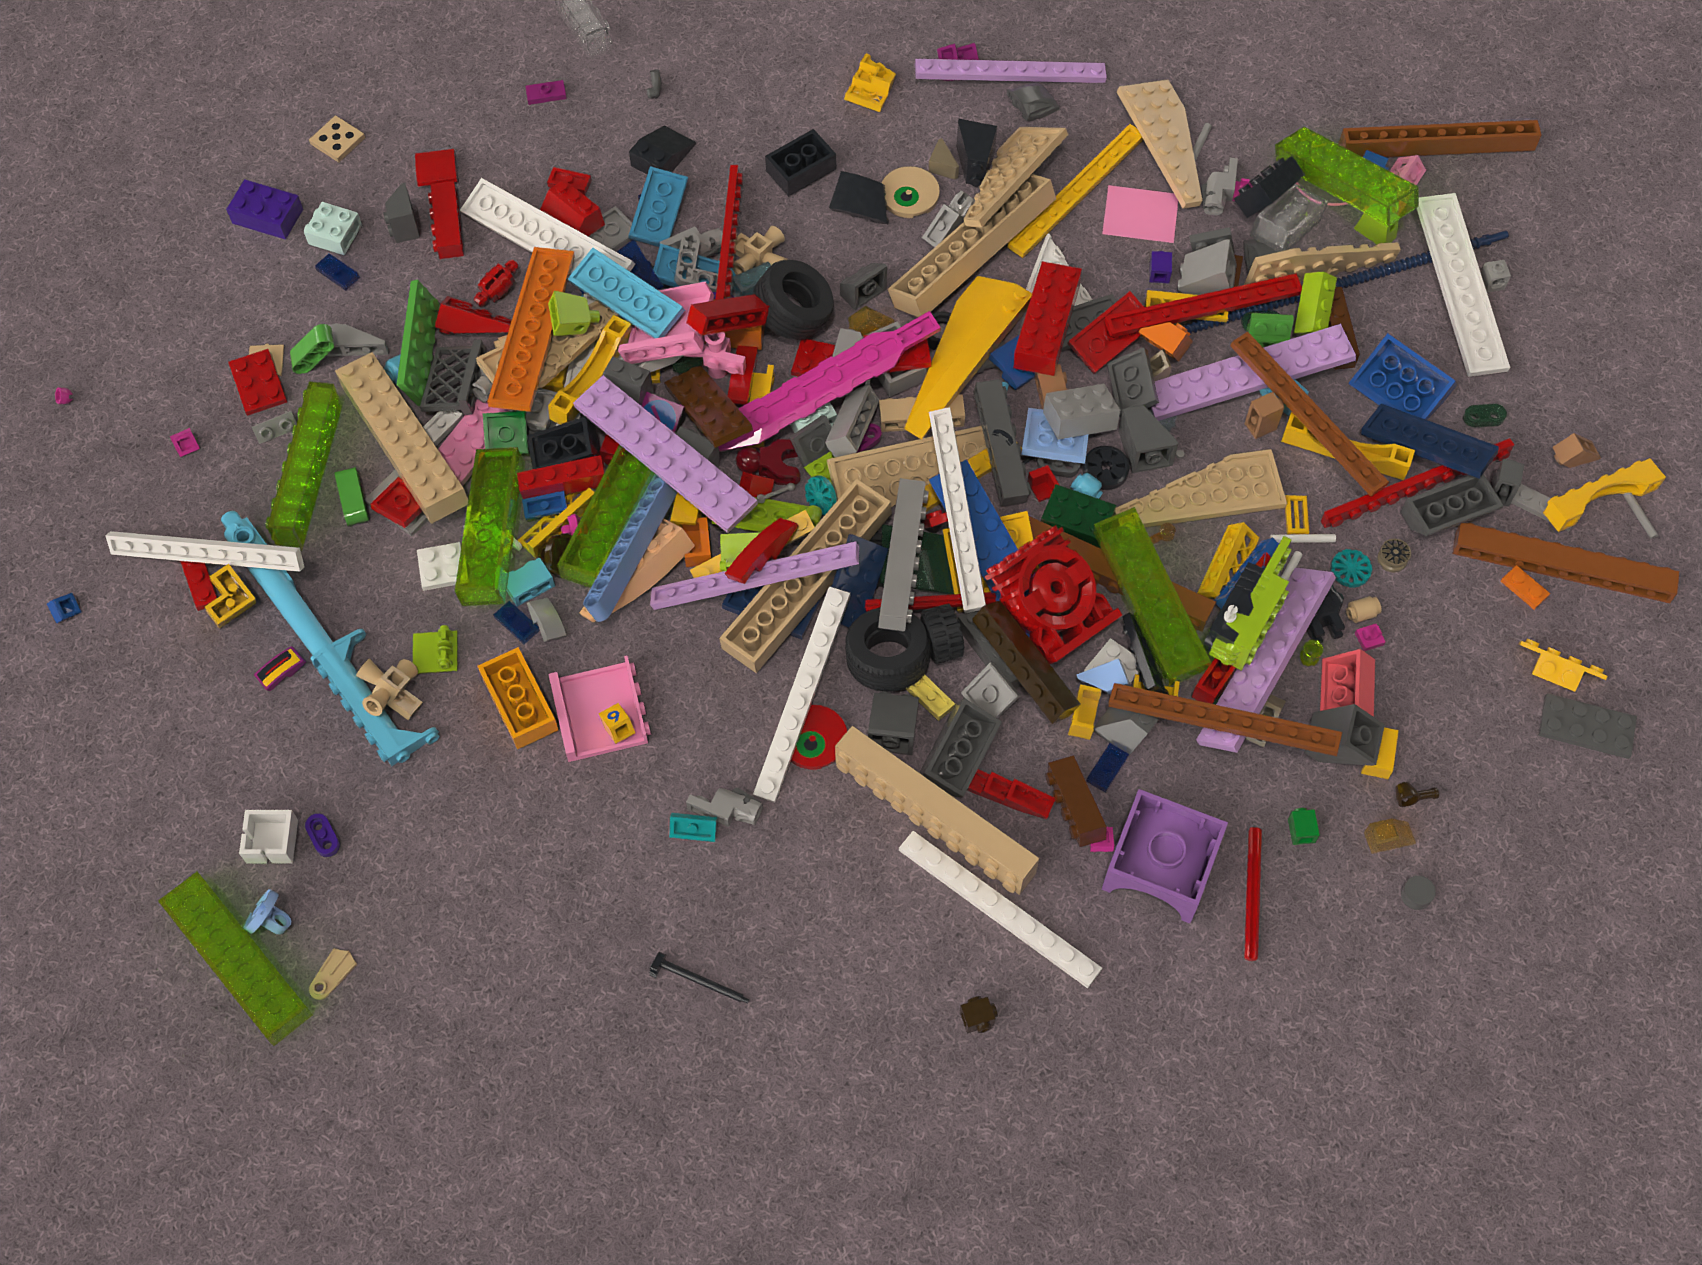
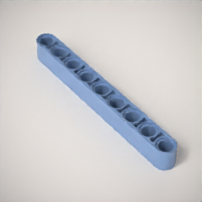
M654 474L584 599V607L597 622L604 621L611 615L678 493L656 474Z

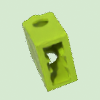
M1375 202L1364 212L1354 229L1376 245L1379 243H1392L1397 237L1399 216L1390 210L1391 206L1389 203Z
M554 291L548 305L554 336L584 334L590 323H598L600 320V312L589 310L588 301L585 297Z

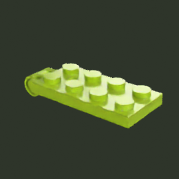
M765 499L764 503L758 502V505L735 528L762 532L779 518L788 519L804 510L807 511L815 527L821 520L822 510L815 505L805 506Z

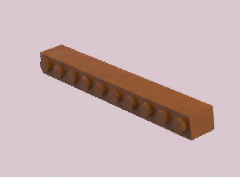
M1538 120L1343 128L1338 144L1341 159L1363 158L1366 150L1384 157L1535 151L1542 135Z
M1029 516L1033 539L1045 530L1052 528V526ZM1060 533L1064 540L1070 538L1071 543L1067 546L1072 550L1076 549L1078 554L1088 563L1096 584L1106 587L1112 593L1126 596L1131 602H1139L1150 611H1158L1172 621H1180L1191 630L1203 632L1213 613L1216 601L1070 534Z
M1461 523L1455 533L1452 552L1455 555L1512 568L1517 565L1525 571L1666 603H1671L1677 595L1680 571L1672 570L1668 567H1658L1646 562L1631 561L1624 557L1609 556L1602 552H1591L1580 547H1569L1558 542H1547L1535 537L1520 536L1517 533L1498 531L1495 528L1476 526L1473 523Z

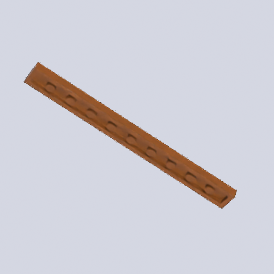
M1249 332L1232 341L1230 346L1282 400L1289 410L1370 496H1373L1388 485L1389 481Z
M1114 683L1109 699V707L1333 756L1338 754L1342 732L1117 683Z

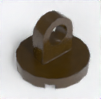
M568 533L553 535L538 551V558L542 560L544 565H547L552 574L560 577L570 576L571 572L577 569L580 561L579 545L575 543L574 540L576 539Z

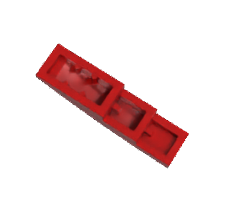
M737 345L736 354L745 356L746 370L744 375L731 373L727 396L733 403L748 404L757 365L758 347Z
M779 518L766 527L736 557L725 572L727 578L745 584L754 570L760 572L769 558H777L799 525L795 522Z
M977 769L967 789L969 792L1009 808L1043 819L1048 818L1055 801L1054 797L1015 778L1011 781L992 771L988 774L980 769Z

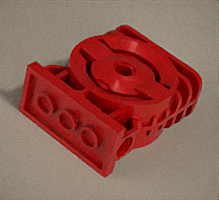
M1056 525L1037 535L1031 542L1029 541L1022 545L1019 550L1003 558V561L986 570L988 574L984 576L986 580H993L995 585L992 587V590L1000 591L1001 598L999 600L1001 603H1003L1024 632L1030 634L1029 638L1049 664L1057 662L1122 616L1119 608L1112 609L1105 596L1096 593V582L1090 566L1078 554L1076 549L1072 550L1067 546L1071 543L1070 538L1064 540L1060 535L1064 531L1063 527L1057 528ZM1043 561H1050V562H1052V563L1046 564V565H1044V566L1038 568V569L1032 574V572H1033V570L1035 569V567H1036L1038 564H1040L1041 562H1043ZM1051 585L1055 588V593L1052 592ZM1029 589V594L1024 596V592ZM1072 607L1071 612L1065 616L1049 615L1062 613ZM1040 610L1045 612L1039 617L1036 615ZM1059 632L1062 633V635H1063V640H1062L1061 637L1059 636V634H1058Z

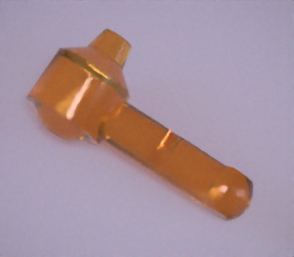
M1170 523L1162 524L1158 533L1142 541H1137L1134 545L1135 550L1140 552L1161 540L1166 542L1173 540L1176 532L1175 526Z

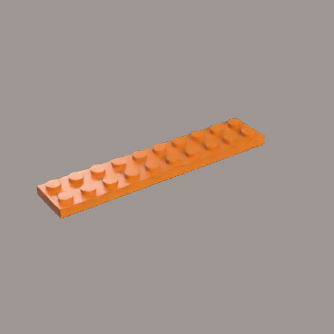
M540 247L533 248L487 401L488 407L531 412L553 335L548 303L554 291L565 293L568 277L575 258L574 251Z

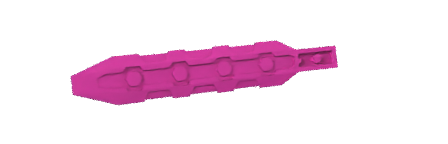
M928 311L895 331L876 332L857 341L854 346L835 357L827 358L812 370L797 378L794 377L788 380L780 388L762 398H756L739 408L752 424L753 431L718 446V449L722 452L762 443L778 434L779 430L800 418L808 417L821 406L837 397L845 396L852 392L853 388L894 368L904 351L941 331V327L932 313Z

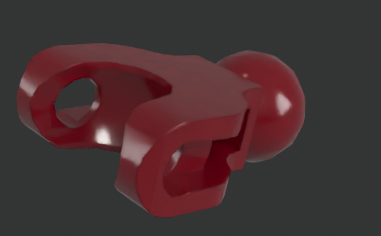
M778 439L768 447H760V452L751 447L743 448L736 455V465L741 472L755 473L759 470V475L774 479L776 485H787L789 483L796 485L801 480L799 469L788 466L783 462L785 459L798 457L789 439Z

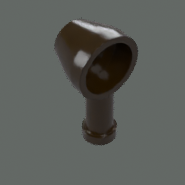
M1402 782L1396 786V800L1400 807L1414 805L1423 799L1439 798V790L1436 787L1417 791L1409 782Z

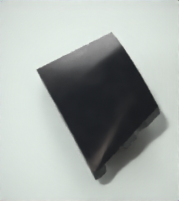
M841 171L829 208L832 211L849 213L853 217L870 219L875 223L887 225L889 223L886 214L885 185L861 175Z

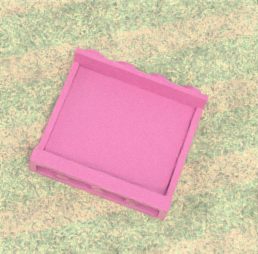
M706 282L658 290L683 306L685 311L665 337L653 339L632 324L628 343L619 345L618 349L624 361L635 364L702 352L705 341L704 335L699 334L686 322L691 304L714 300V294Z
M624 656V663L559 678L557 672L549 674L568 762L648 743L647 735H651L648 722H643L642 716L646 715L643 702H638L637 696L641 695L639 683H634L632 676H636L634 662L629 663L628 656ZM619 703L630 718L635 734L615 744L605 730L598 713Z

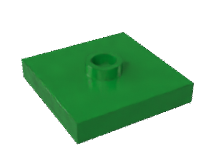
M525 411L482 413L485 456L528 454Z

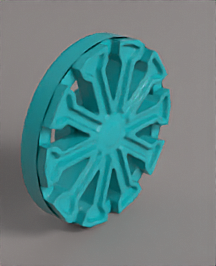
M821 475L811 477L808 480V483L805 485V496L807 502L810 503L809 506H818L822 510V515H826L837 502L833 485L827 478Z
M1345 549L1338 552L1330 566L1331 572L1336 577L1335 580L1341 585L1351 588L1364 585L1372 574V565L1368 556L1355 549Z

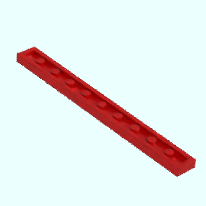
M730 165L715 300L731 297V285L729 283L733 282L731 268H734V256L732 254L736 253V244L733 241L737 240V228L735 226L739 225V216L736 214L740 212V200L738 198L742 197V190L739 185H743V173H739L738 165Z
M1297 273L1108 315L1105 316L1104 322L1110 338L1139 332L1141 328L1168 322L1172 324L1298 296L1301 295L1302 286Z
M1510 438L1494 444L1499 446V450L1493 461H1502L1510 456V452L1514 447V443ZM1441 465L1385 487L1373 496L1367 494L1324 512L1320 522L1324 528L1330 526L1337 527L1347 519H1357L1367 511L1375 512L1382 505L1387 503L1392 505L1398 502L1400 498L1405 496L1408 498L1412 497L1420 490H1430L1440 482L1448 483L1455 476L1460 474L1465 476L1468 474Z

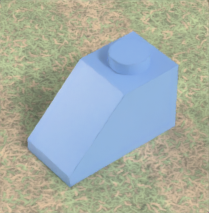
M1119 658L1077 674L1081 682L1102 689V691L1111 694L1114 683L1131 686L1122 661Z

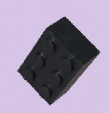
M812 129L765 156L766 172L789 197L836 170V153Z
M1293 156L1287 159L1280 158L1273 163L1274 167L1267 166L1260 172L1261 175L1258 174L1249 181L1250 185L1246 184L1238 190L1240 194L1234 200L1246 218L1275 202L1305 176Z

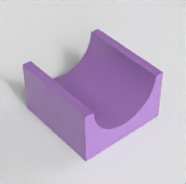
M1138 789L1109 865L1102 890L1111 893L1114 889L1126 888L1151 894L1173 906L1181 915L1182 921L1191 923L1228 822Z

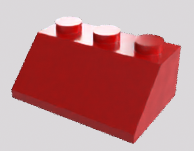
M565 179L548 190L540 208L544 213L586 236H590L605 225L600 207Z

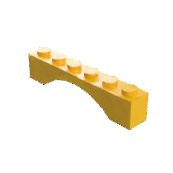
M615 315L611 317L603 328L593 352L581 371L567 386L557 392L548 405L550 420L563 424L575 419L580 411L574 407L573 402L603 376V372L612 357H619V345L627 344L632 331L631 323Z
M1291 412L1281 442L1334 458ZM1350 440L1380 473L1401 480L1405 479L1415 450L1397 444H1367Z
M1651 458L1642 462L1639 460L1626 469L1622 467L1612 475L1606 474L1602 476L1598 481L1593 483L1589 481L1577 490L1573 488L1566 492L1565 495L1552 497L1547 502L1548 506L1543 513L1555 529L1560 532L1576 525L1584 513L1586 505L1591 501L1610 494L1632 493L1636 496H1643L1657 490L1666 476Z

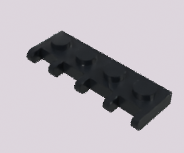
M1130 612L1122 616L1125 624L1123 629L1130 638L1131 643L1129 645L1132 652L1136 655V666L1143 675L1144 680L1142 682L1145 689L1169 695L1162 681L1163 676L1157 668V659L1152 654L1149 637L1144 632L1143 621Z

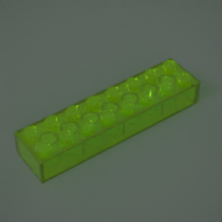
M1306 127L1300 128L1275 144L1276 161L1282 157L1287 159L1293 156L1305 174L1302 179L1388 226L1419 207V189L1417 185Z
M309 381L307 389L303 391V404L298 409L297 424L293 426L292 442L287 446L288 455L286 461L282 464L281 479L277 481L276 497L271 502L272 511L270 517L268 516L266 519V529H268L271 539L276 546L300 548V551L303 550L343 407L334 384Z
M620 444L557 564L561 578L590 588L655 474Z
M518 447L476 449L454 591L462 606L505 604L520 496L517 473L523 472L524 461Z
M1135 507L1094 524V535L1168 687L1173 685L1175 681H1183L1206 671L1211 661Z
M198 871L158 900L160 905L273 1046L313 1016Z

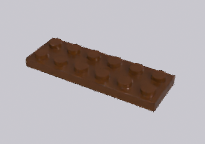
M702 366L691 368L689 371L664 382L667 391L678 404L685 406V413L715 448L753 431L750 421Z

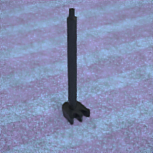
M658 952L650 967L649 976L654 978L657 977L660 969L663 968L738 1002L742 1001L748 1004L750 1000L743 997L744 995L666 961V954Z

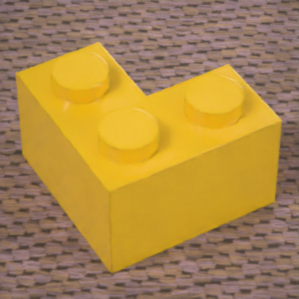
M229 563L210 576L211 582L221 593V596L206 605L205 610L220 629L255 605L256 599Z

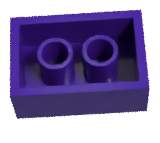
M244 179L226 210L232 224L286 240L304 209L298 195Z

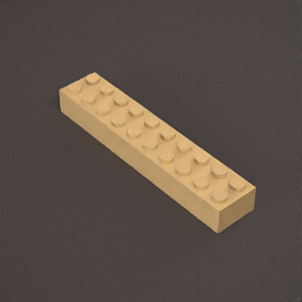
M1031 174L1019 189L1011 195L1008 201L998 209L997 213L987 221L986 225L976 228L966 226L965 222H963L888 288L894 307L916 317H920L928 311L931 312L1056 200L1051 179Z
M373 352L335 370L345 393L429 522L432 524L468 505L469 501L463 486Z
M856 479L790 556L846 544L849 534L869 541L892 514L891 501ZM837 569L765 585L719 638L722 649L757 673L833 584Z
M852 726L836 744V766L841 772L845 774L850 773L855 777L854 779L858 784L863 787L867 785L871 788L876 797L881 800L885 798L897 812L901 813L903 811L915 825H922L927 828L928 833L933 838L942 839L953 852L959 851L963 854L968 863L973 866H980L989 878H996L1002 882L1003 887L1011 893L1016 892L1020 895L1036 875L1039 862L1037 856Z

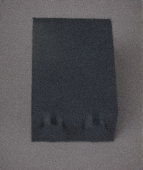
M964 119L958 120L956 147L966 184H971L975 187L980 186L987 171L990 170L996 147L997 126Z

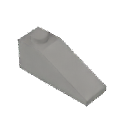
M329 324L332 328L334 348L327 356H365L371 352L374 355H389L385 340L346 324Z

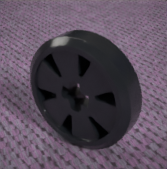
M1112 446L1093 448L1086 454L1085 464L1082 466L1083 474L1089 473L1102 483V490H1112L1120 487L1127 480L1130 470L1127 456L1121 450ZM1102 466H1104V467L1109 466L1110 469H1107V468H1106V469L1103 470V469H1102Z

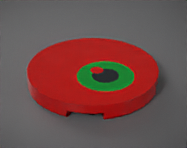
M822 705L810 706L791 759L793 764L804 769L818 770L836 761L835 746L847 733L846 725L839 714Z

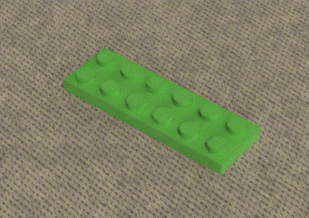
M414 280L410 283L397 386L417 406H420L430 373L431 361L433 360L435 323L439 302L419 280Z

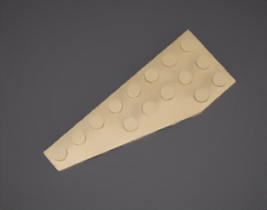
M1169 80L1120 86L1117 90L1118 96L1183 209L1200 206L1202 195L1186 111Z
M1019 127L998 149V157L993 159V167L987 171L979 187L980 193L975 195V203L969 207L963 219L965 225L976 228L986 225L987 221L997 213L998 209L1008 201L1011 195L1019 189L1025 180L1041 166V163L1068 136L1066 128Z
M1398 242L1379 243L1369 248L1368 244H1362L1360 248H1354L1353 245L1327 246L1320 251H1317L1316 247H1310L1307 249L1308 251L1301 252L1300 248L1289 249L1255 257L1244 285L1297 273L1301 282L1304 280L1305 273L1326 272L1335 276L1339 272H1352L1359 267L1365 266L1370 268L1377 263H1390L1394 261L1401 249Z
M595 301L588 305L589 310L599 311L600 320L598 323H590L586 333L554 336L553 334L537 389L549 383L598 339L603 328L613 315L619 318L621 316L600 302ZM504 345L476 358L477 364L492 384Z
M982 426L955 431L960 462L973 457L987 448ZM933 436L923 438L922 440L918 439L827 459L837 501L851 484L858 479L891 501V507H893L897 501L900 478L926 481V486L930 484V478L940 474Z
M1269 449L1224 457L1222 461L1216 464H1209L1207 468L1201 471H1194L1166 484V487L1158 491L1156 489L1149 492V495L1143 498H1136L1117 507L1115 519L1118 531L1286 508L1287 501L1272 450Z

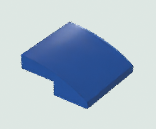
M1020 335L990 353L989 360L1003 372L1002 378L1015 390L1035 377V372L1014 368V353Z
M564 491L522 499L525 520L558 514L568 507Z

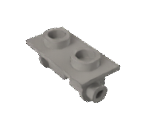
M284 411V414L259 424L255 423V426H252V430L259 444L298 429L299 427L292 411Z

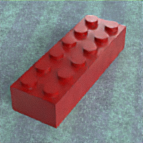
M1042 261L1015 349V369L1051 376L1055 375L1079 292L1082 268Z

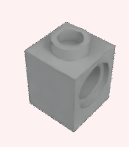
M1505 260L1486 262L1484 264L1481 276L1486 292L1505 290L1511 277Z

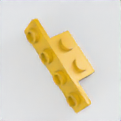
M1528 638L1525 642L1521 640L1519 642V645L1541 653L1532 671L1533 675L1574 692L1579 685L1584 671L1604 680L1608 677L1602 674L1604 669L1591 665L1590 668L1581 665L1582 660L1569 656L1568 660L1560 657L1561 652L1548 647L1547 651L1538 648L1540 643Z

